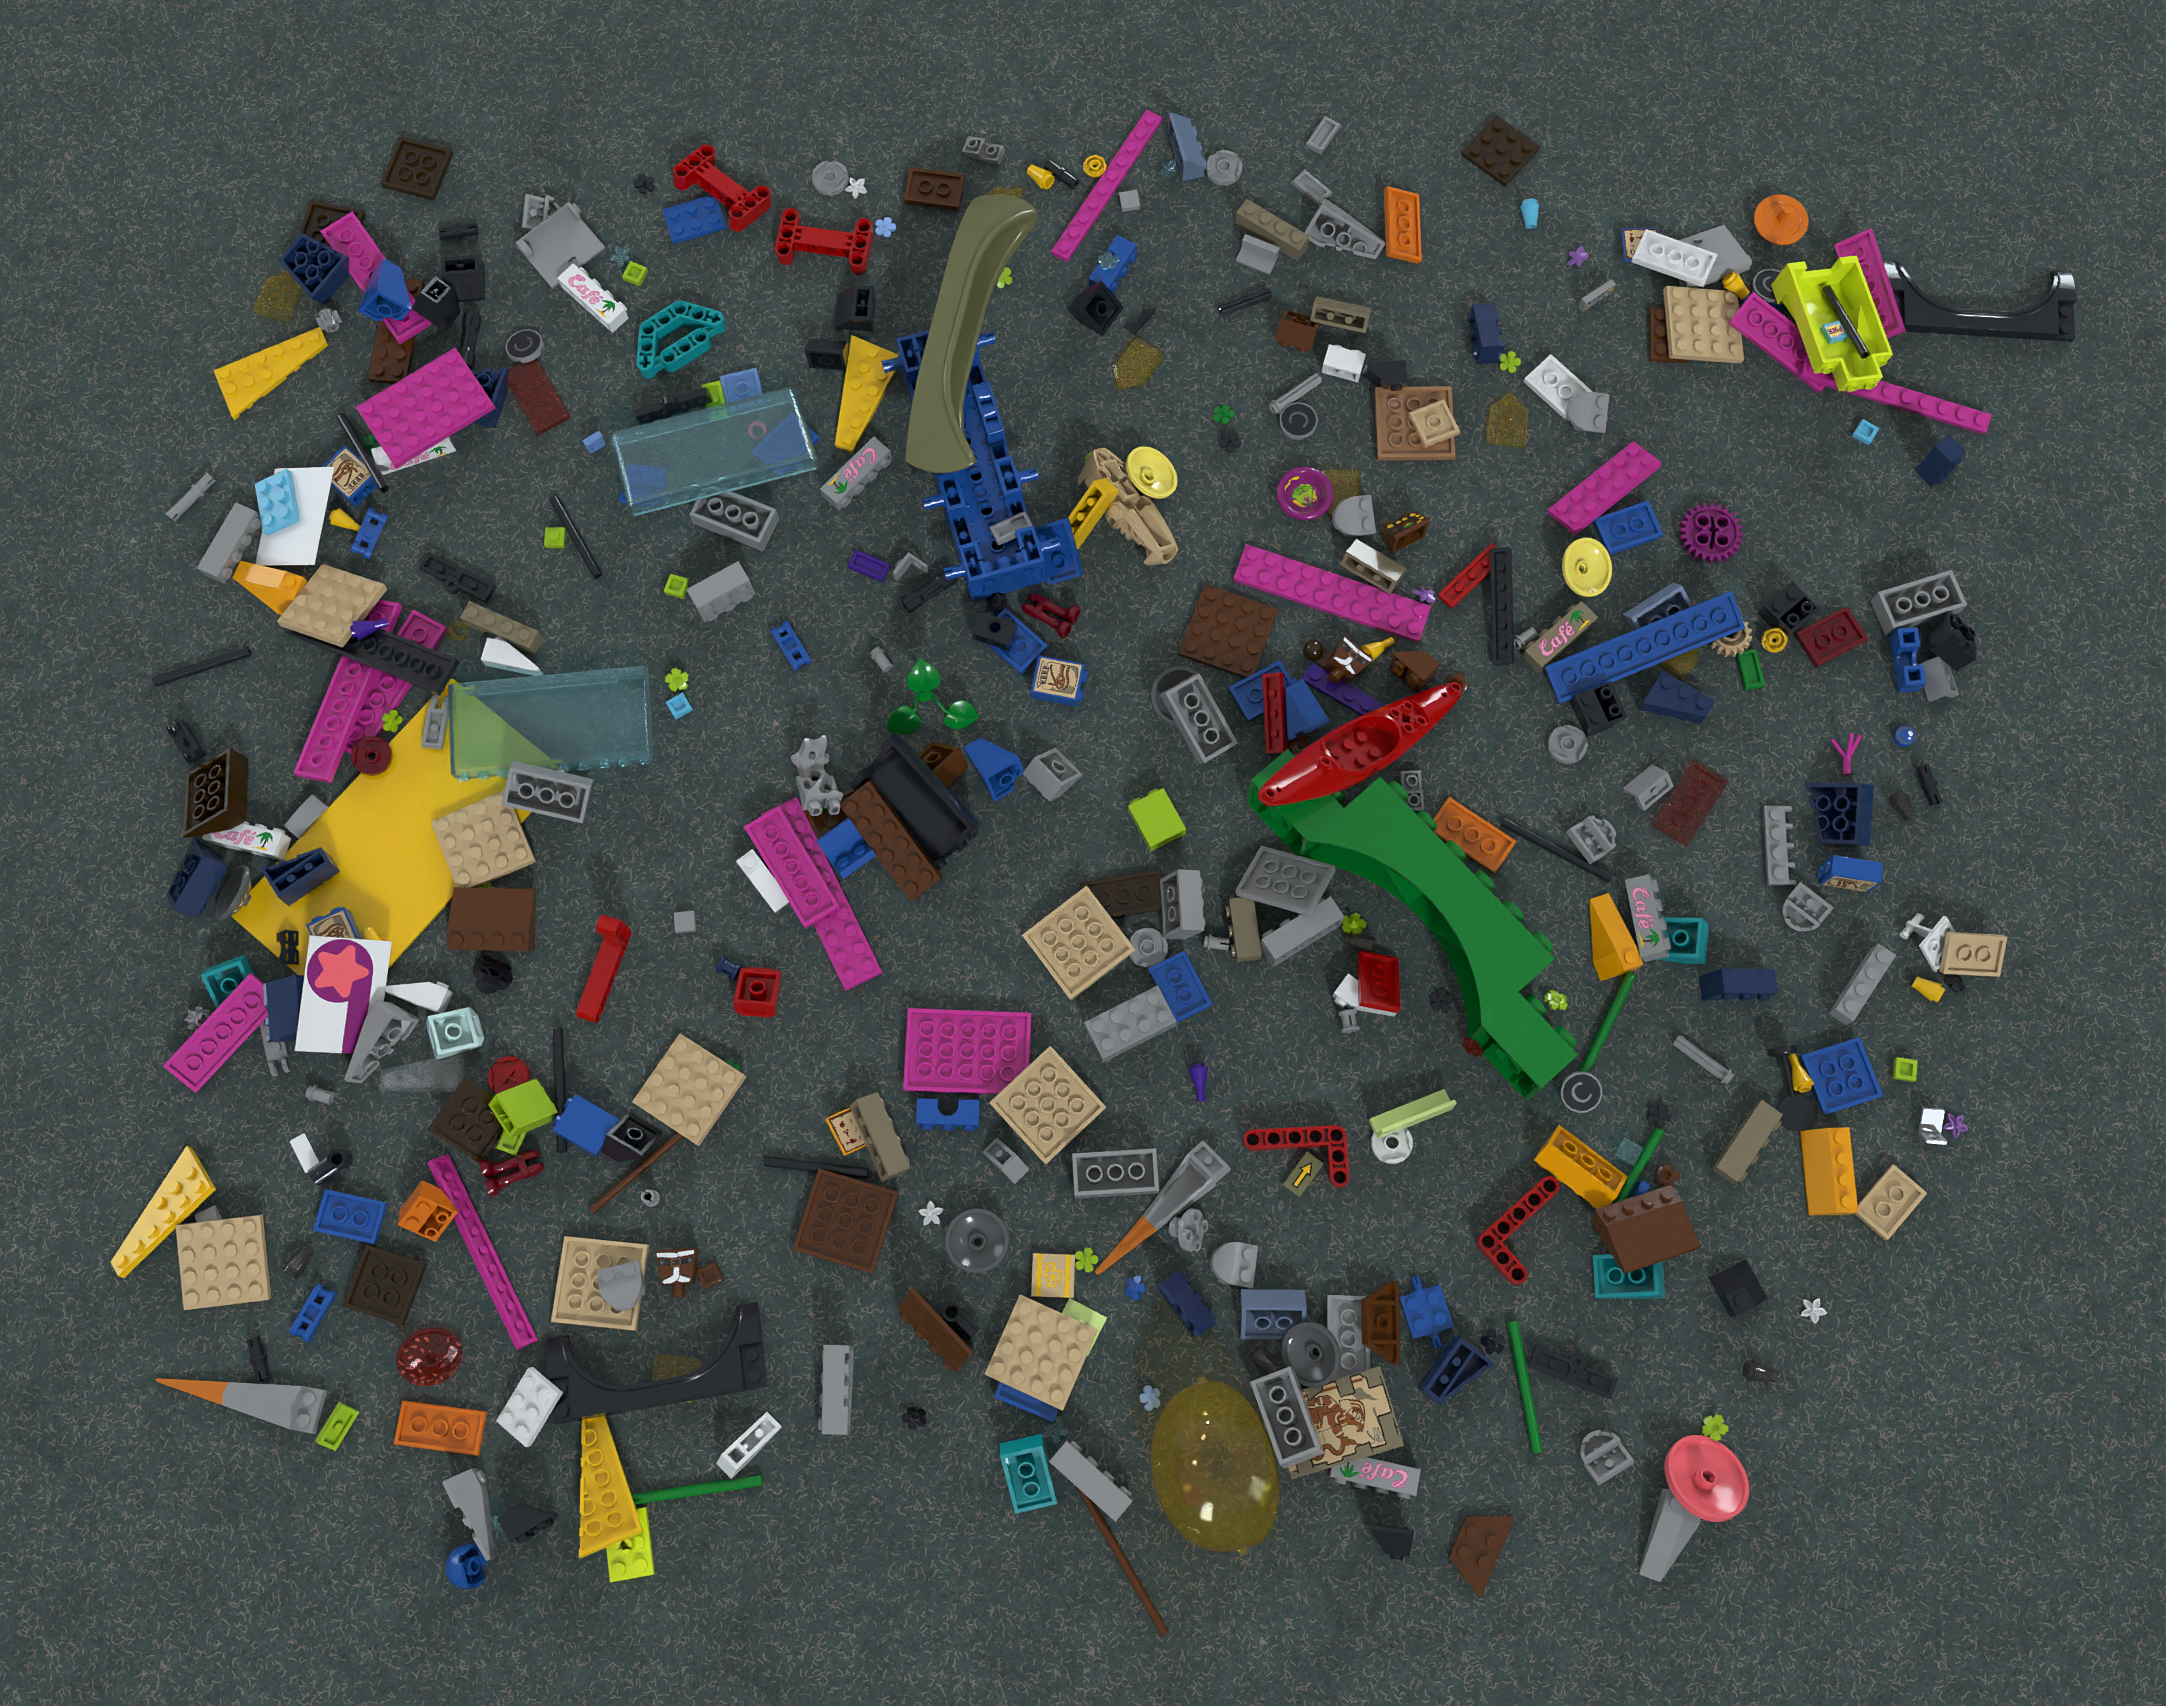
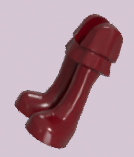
M1030 592L1027 598L1037 605L1034 607L1028 603H1023L1021 610L1035 620L1048 624L1057 631L1059 637L1065 639L1071 632L1072 625H1075L1078 620L1081 607L1072 605L1069 609H1066L1050 601L1047 597H1043L1041 594ZM1045 609L1061 617L1065 621H1060L1048 615L1047 613H1045Z
M526 1150L525 1153H519L517 1156L497 1163H492L488 1159L479 1160L481 1172L487 1179L485 1180V1186L491 1198L495 1197L505 1186L521 1179H528L531 1176L535 1177L544 1170L543 1163L529 1167L526 1166V1162L541 1156L539 1150ZM519 1166L520 1170H517L515 1172L498 1178H491L499 1173Z

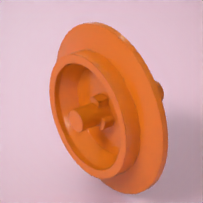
M1772 195L1765 198L1759 203L1754 213V224L1758 233L1765 240L1776 245H1789L1797 242L1804 236L1808 228L1809 220L1805 208L1799 201L1787 195Z

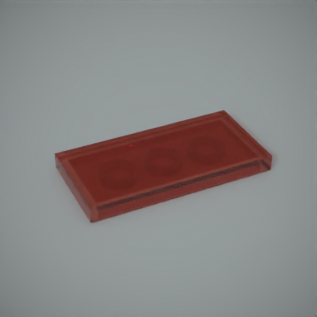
M537 359L521 363L508 370V386L537 436L571 418Z
M1693 760L1652 826L1687 847L1728 781Z

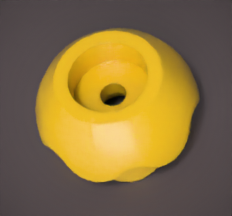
M1098 155L1089 156L1083 163L1085 173L1093 178L1103 175L1107 167L1104 159Z
M1773 628L1764 632L1761 641L1767 651L1779 652L1785 648L1788 638L1780 628Z

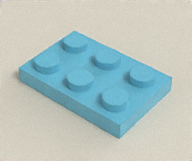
M284 469L255 483L264 534L270 535L300 521L291 471Z

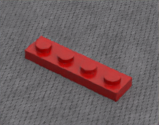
M1493 543L1438 594L1437 597L1451 610L1491 572L1490 549L1497 548Z
M1283 673L1262 674L1266 754L1283 753L1287 750Z

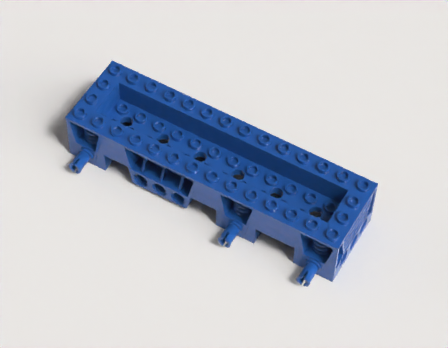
M930 330L897 338L898 357L881 361L885 373L902 369L911 401H913L917 377ZM993 331L979 335L966 386L963 407L966 439L971 441L969 446L977 462L960 471L933 473L939 494L922 498L925 510L938 506H943L960 561L959 565L943 568L947 581L964 576L972 602L992 596V593L1003 594L1046 582L1043 555L1046 552L1061 549L1058 537L1045 541L1038 540L1033 525L1015 530L1016 538L1003 543V547L1000 550L992 548L996 541L989 527L1024 511L1027 514L1021 485L1022 483L1039 479L1036 467L1019 472L1014 465L1012 456H1009L1003 424L990 383L985 379L979 353L980 347L996 343ZM978 473L982 477L980 480L974 481L971 479V476ZM984 508L992 510L990 515H983L981 512Z

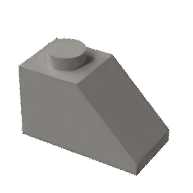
M998 1138L982 1152L1014 1184L1029 1170L1022 1160Z

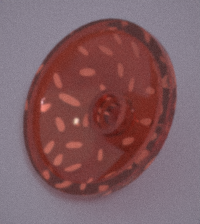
M430 1327L416 1331L403 1341L397 1351L396 1365L398 1371L407 1382L414 1385L431 1386L441 1383L451 1377L461 1364L463 1356L461 1342L454 1333L444 1328Z

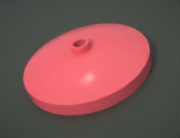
M1691 1435L1680 1439L1668 1451L1664 1466L1666 1480L1672 1494L1686 1510L1701 1519L1711 1522L1730 1520L1743 1510L1749 1497L1748 1478L1738 1458L1725 1445L1707 1436Z

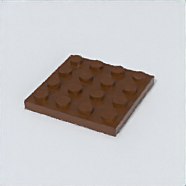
M1205 584L1178 655L1242 678H1247L1255 674L1279 609Z
M818 1168L793 1250L874 1274L899 1192Z

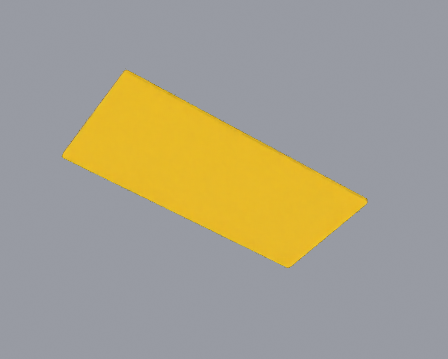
M450 679L441 696H438V709H442L444 696H450L451 708L443 750L427 749L421 745L427 711L430 708V699L389 743L393 754L389 768L375 776L361 773L287 851L284 858L285 861L297 858V855L322 848L333 858L340 872L290 906L277 897L264 876L250 891L251 899L246 906L243 905L231 917L278 958L281 953L280 942H277L276 933L284 930L298 931L299 945L296 946V950L299 951V965H286L298 975H305L310 937L306 924L312 922L311 920L315 917L329 914L334 908L345 907L351 911L361 937V931L364 928L373 927L382 941H392L389 969L452 900L454 887H457L431 821L505 790L509 768L513 761L560 772L565 771L457 681ZM515 808L520 823L531 813L530 811Z

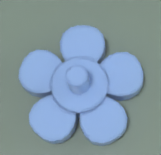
M889 217L884 218V222L879 219L875 223L876 227H878L875 229L877 235L884 234V237H890L891 232L896 230V224L892 223Z
M1150 1385L1143 1388L1144 1393L1140 1395L1139 1399L1141 1403H1145V1410L1151 1411L1153 1407L1158 1408L1160 1406V1400L1157 1398L1160 1396V1392L1157 1388L1152 1389Z

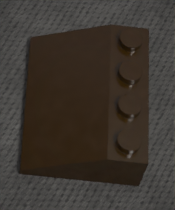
M228 748L186 774L183 837L188 838L231 830L246 821L248 758L232 748Z

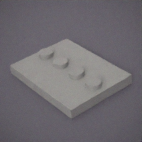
M1260 846L1235 891L1237 896L1311 917L1336 870L1335 866Z

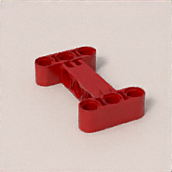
M711 145L700 146L673 168V185L675 188L686 190L695 183L729 208V227L733 231L744 230L769 210L771 206V190L767 186H758L749 193L715 167V148Z
M788 208L782 214L775 245L776 256L782 265L791 264L796 251L849 258L852 273L862 275L868 267L874 238L873 226L867 218H861L856 222L854 233L801 226L798 211L794 208Z

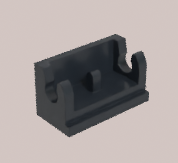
M177 718L174 720L177 726L173 728L166 726V730L187 764L191 765L205 756L206 753L188 724L182 719Z

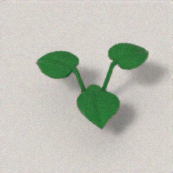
M918 658L907 676V686L916 692L914 709L911 710L907 705L895 709L887 721L886 729L890 733L903 735L914 732L920 725V717L915 714L918 709L919 700L927 702L931 698L946 713L944 723L949 728L964 729L978 719V714L974 706L965 700L953 702L949 706V710H947L936 698L935 694L932 693V689L937 688L940 683L938 671L927 661Z

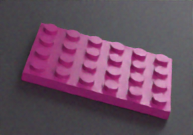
M453 348L356 407L395 468L400 467L496 408L456 348Z
M908 1008L903 1091L997 1095L1029 1066L1031 1013Z

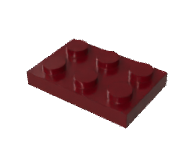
M1847 606L1795 634L1798 642L1816 668L1868 640V637Z

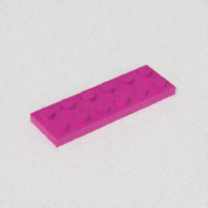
M1872 228L1834 244L1838 258L1857 256L1887 339L1905 332V326Z
M1753 292L1728 324L1799 378L1804 360L1809 359L1798 326ZM1800 379L1818 394L1825 387Z
M1633 441L1548 509V514L1574 535H1577L1659 469L1661 461Z
M779 806L744 826L805 929L840 908Z
M250 973L163 1067L196 1093L268 1017V1010L264 1007V983Z

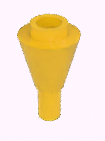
M341 508L334 509L329 516L331 525L352 529L356 532L360 529L361 525L357 524Z
M1390 637L1382 642L1362 645L1361 649L1375 660L1387 647L1395 644V641Z
M1796 1054L1789 1055L1788 1059L1792 1067L1793 1089L1801 1093L1809 1091L1814 1082L1803 1067L1800 1066Z

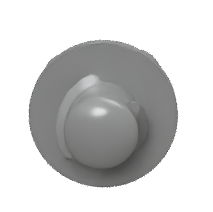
M1191 1208L1183 1214L1182 1218L1175 1216L1170 1221L1169 1233L1172 1237L1178 1238L1183 1250L1190 1252L1200 1250L1204 1233L1208 1229V1221L1204 1220L1200 1210Z

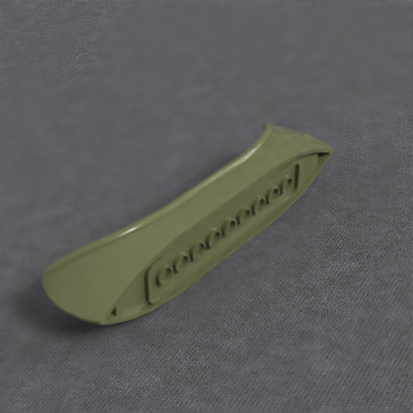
M991 194L974 198L957 230L947 262L912 401L905 461L915 468L930 473H951L966 469L977 462L967 442L964 430L963 407L971 366L986 308L993 289L1005 266L1038 220L1036 208L1018 197L1006 194Z

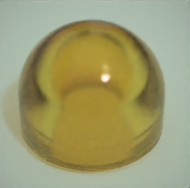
M461 621L452 622L447 627L448 637L454 641L463 640L467 635V626ZM454 626H459L463 629L462 636H457L454 633Z

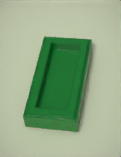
M1757 649L1744 650L1742 654L1737 652L1736 658L1744 690L1765 687Z

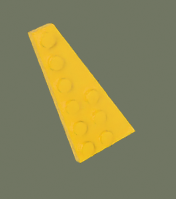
M321 327L213 370L234 420L244 410L251 408L253 403L259 398L264 397L286 380L289 374L301 368L300 366L304 362L312 359L328 346Z
M851 335L835 440L837 448L851 454L854 453L897 371L885 373L881 361L898 357L896 353Z
M185 1147L111 1260V1264L119 1277L125 1278L176 1228V1225H180L216 1190L191 1147Z
M606 1416L582 1420L580 1559L644 1532Z

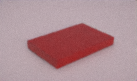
M1359 951L1357 954L1359 1006L1398 1013L1400 1011L1399 959Z

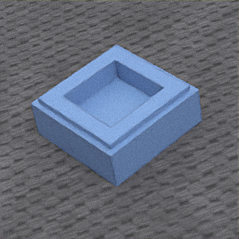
M599 431L582 440L589 453H593L606 445Z

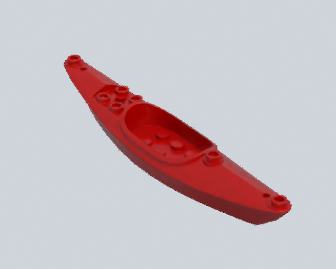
M1456 682L1442 684L1383 706L1338 727L1308 746L1267 780L1258 791L1259 800L1262 804L1268 806L1287 805L1334 794L1363 782L1398 759L1431 730L1462 695L1461 686Z

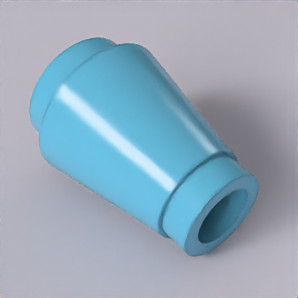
M1526 199L1522 201L1520 206L1526 229L1536 228L1539 204L1536 199Z

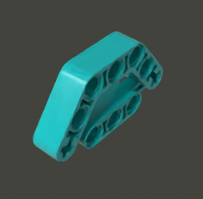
M679 300L642 322L639 327L637 367L640 374L644 378L649 379L654 377L663 368L668 372L677 371L708 351L712 346L710 338L717 334H722L726 330L723 314L717 310ZM683 325L696 328L664 349L658 356L659 341Z

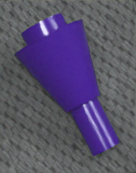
M387 618L375 622L352 621L353 625L350 626L352 636L360 640L376 631V629L389 626Z
M1194 1063L1192 1068H1188L1196 1088L1197 1102L1205 1101L1204 1087L1206 1086L1208 1067H1204V1063Z

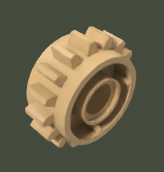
M1744 622L1745 629L1732 633L1734 638L1725 636L1710 642L1712 643L1711 649H1716L1717 654H1724V657H1727V655L1735 657L1737 652L1742 654L1744 648L1747 649L1750 644L1748 642L1752 640V636L1749 635L1752 629L1747 627L1749 623Z

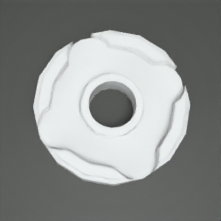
M1407 1128L1377 1139L1375 1133H1373L1371 1148L1374 1155L1380 1161L1387 1164H1397L1404 1161L1410 1155L1413 1148V1139ZM1387 1138H1395L1398 1142L1397 1147L1394 1149L1389 1148L1386 1144Z

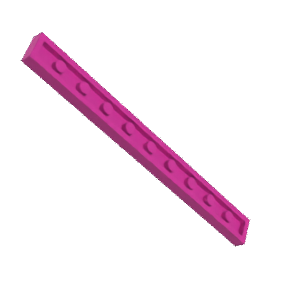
M1149 110L1145 111L1051 250L1052 255L1065 262L1069 261L1161 124L1163 117Z
M1808 358L1804 360L1800 379L1838 390L1832 372L1828 374H1814L1810 360ZM1879 381L1876 387L1869 390L1863 388L1852 392L1842 391L1981 434L1987 433L1992 414L1884 381Z
M449 1154L430 1160L427 1164L438 1187L458 1209V1213L454 1217L456 1225L516 1350L535 1343L538 1339Z

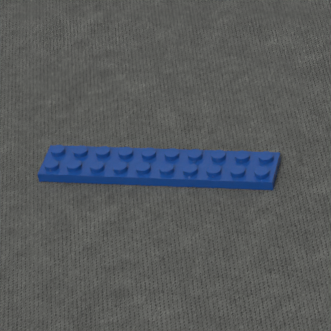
M1728 591L1548 664L1544 668L1556 700L1560 704L1572 699L1576 694L1610 681L1614 682L1745 629V625L1732 591Z

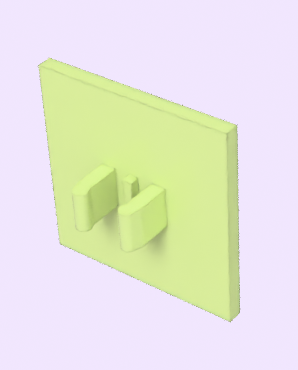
M1069 1298L1062 1314L1098 1330L1087 1354L1088 1356L1107 1317Z

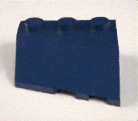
M303 233L298 236L278 260L311 299L323 304L327 303L349 277V257Z
M508 367L501 368V370H491L488 368L483 369V371H471L496 407L472 423L492 428L496 427L507 397Z
M1806 783L1807 790L1811 789L1813 798L1810 800L1811 807H1815L1817 814L1815 824L1820 843L1870 846L1873 785L1863 783Z
M193 837L191 844L195 846L191 853L185 854L183 859L184 869L176 873L167 892V897L173 909L196 918L199 913L204 911L208 897L212 896L216 891V884L219 879L225 876L227 865L220 853Z
M294 975L263 984L264 1007L268 1010L265 1025L269 1027L266 1042H296L304 975Z
M1177 1271L1159 1283L1157 1288L1195 1340L1216 1325V1317L1209 1308L1206 1309L1202 1304L1204 1300L1197 1291L1193 1292L1190 1288L1191 1282L1185 1273L1180 1274Z

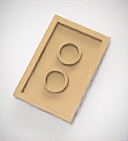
M1947 932L1939 972L1943 974L2000 977L2007 937L1996 934Z
M1893 1164L1858 1203V1213H1855V1215L1880 1237L1888 1240L1925 1197L1927 1192Z

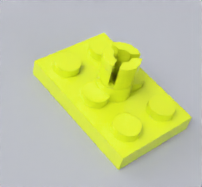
M647 1507L636 1509L644 1532L606 1548L610 1582L655 1574Z

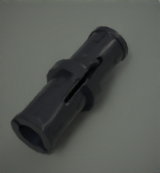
M1048 159V162L1046 161L1043 168L1050 171L1058 182H1063L1070 189L1074 190L1079 184V179L1067 172L1065 167H1060L1051 159Z
M476 223L468 225L455 224L454 227L438 229L441 241L458 238L459 240L462 237L479 235Z
M1929 764L1917 767L1916 770L1922 782L1921 788L1925 790L1929 805L1933 806L1934 804L1942 803L1943 800L1937 788L1938 782L1934 780Z
M261 1337L247 1340L251 1356L249 1361L250 1364H253L256 1382L270 1379L271 1376L269 1375L266 1363L268 1357L264 1355Z

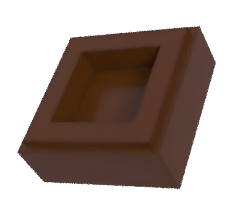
M716 1261L696 1270L704 1290L724 1281Z

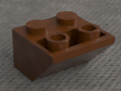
M1425 651L1396 652L1393 655L1389 668L1395 677H1401L1405 681L1406 686L1410 690H1416L1419 693L1434 678L1440 664Z

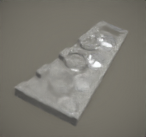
M462 1052L441 1059L434 1058L381 1070L379 1091L454 1093L465 1077L467 1053Z

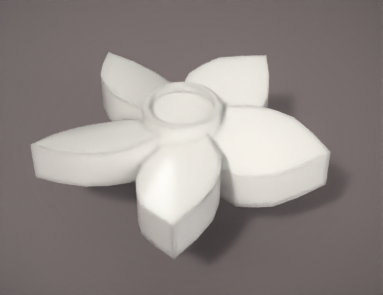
M850 178L851 186H848L845 191L852 192L855 199L859 193H867L864 187L865 180L859 179L856 182L855 179Z
M929 1201L927 1209L919 1210L921 1215L926 1216L924 1218V1226L929 1224L931 1220L935 1224H940V1219L937 1215H940L944 1209L935 1208L933 1202Z
M1820 1299L1814 1300L1813 1303L1803 1300V1304L1807 1309L1802 1311L1801 1316H1810L1811 1321L1816 1324L1819 1316L1827 1313L1823 1308H1819Z

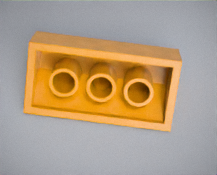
M1558 1125L1534 1159L1540 1167L1548 1170L1557 1180L1565 1183L1577 1195L1582 1196L1597 1209L1610 1205L1617 1198L1628 1177L1560 1125Z
M1849 1127L1800 1131L1808 1215H1851L1858 1213Z

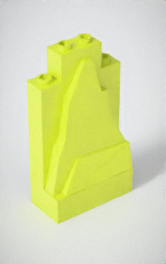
M1857 256L1840 257L1831 269L1805 271L1807 269L1805 261L1787 263L1771 286L1778 305L1784 304L1797 323L1814 374H1828L1832 372L1839 392H1852L1863 388L1869 390L1876 387L1877 383L1883 378L1880 367L1887 363L1893 353ZM1827 285L1832 287L1870 352L1867 358L1862 359L1848 336L1843 341L1828 344L1820 328L1824 324L1839 320L1822 292L1823 287Z

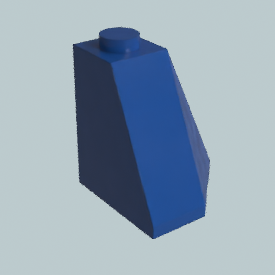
M383 259L374 269L358 312L374 321H383V318L402 320L412 308L402 269Z
M1293 678L1285 682L1287 740L1296 738L1298 733L1301 735L1311 732L1329 722V719L1304 679L1297 680Z
M982 738L964 747L969 761L994 802L1012 792L1015 787L1013 784L1017 776L1020 777L1024 771L1017 755Z

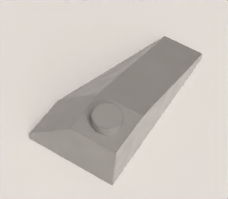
M1325 198L1304 232L1310 236L1309 241L1317 246L1325 247V245L1336 247L1338 251L1345 249L1353 251L1355 255L1372 259L1378 257L1386 244L1384 240Z
M1662 1488L1639 1570V1575L1661 1582L1701 1521V1518L1690 1513L1677 1501L1670 1489Z

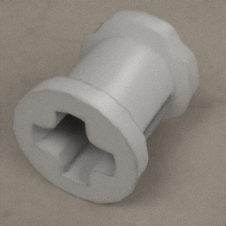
M1356 1009L1338 1012L1342 1019V1033H1352L1360 1030L1355 1017Z

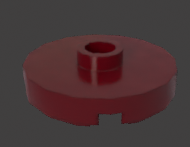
M375 736L364 737L358 744L354 745L351 752V761L355 768L368 776H375L385 772L393 759L392 749L389 744L382 738ZM375 754L376 757L373 760H371L370 756Z

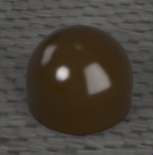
M1310 640L1305 644L1303 654L1308 660H1318L1323 654V646L1317 640Z

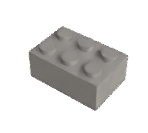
M739 561L686 589L704 622L715 620L718 614L733 610L737 604L747 602L755 595L751 582Z
M1178 869L1160 879L1164 939H1188L1204 931V899L1201 892L1203 882L1200 877V871Z

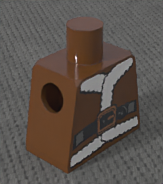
M1344 636L1335 646L1325 665L1326 669L1331 672L1328 675V679L1335 684L1340 680L1344 684H1348L1363 672L1374 659L1347 636Z
M686 1248L655 1251L662 1285L672 1286L673 1298L685 1297V1285L695 1284L699 1249Z

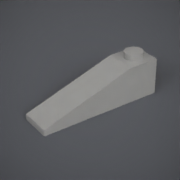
M377 1000L366 1016L344 1080L346 1082L362 1083L379 1066V1060L386 1054L390 1055L394 1051L392 1047L400 1039L404 1041L411 1034L420 1019L393 1003Z
M472 1468L442 1483L454 1507H459L462 1510V1521L465 1526L467 1525L470 1529L474 1530L472 1534L473 1539L485 1560L488 1561L496 1558L488 1492L485 1485L487 1479L482 1470L479 1471L478 1468Z

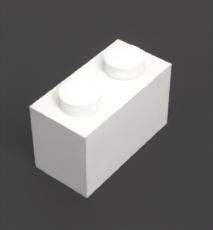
M1329 344L1322 373L1358 382L1366 354L1359 350H1349L1340 345Z

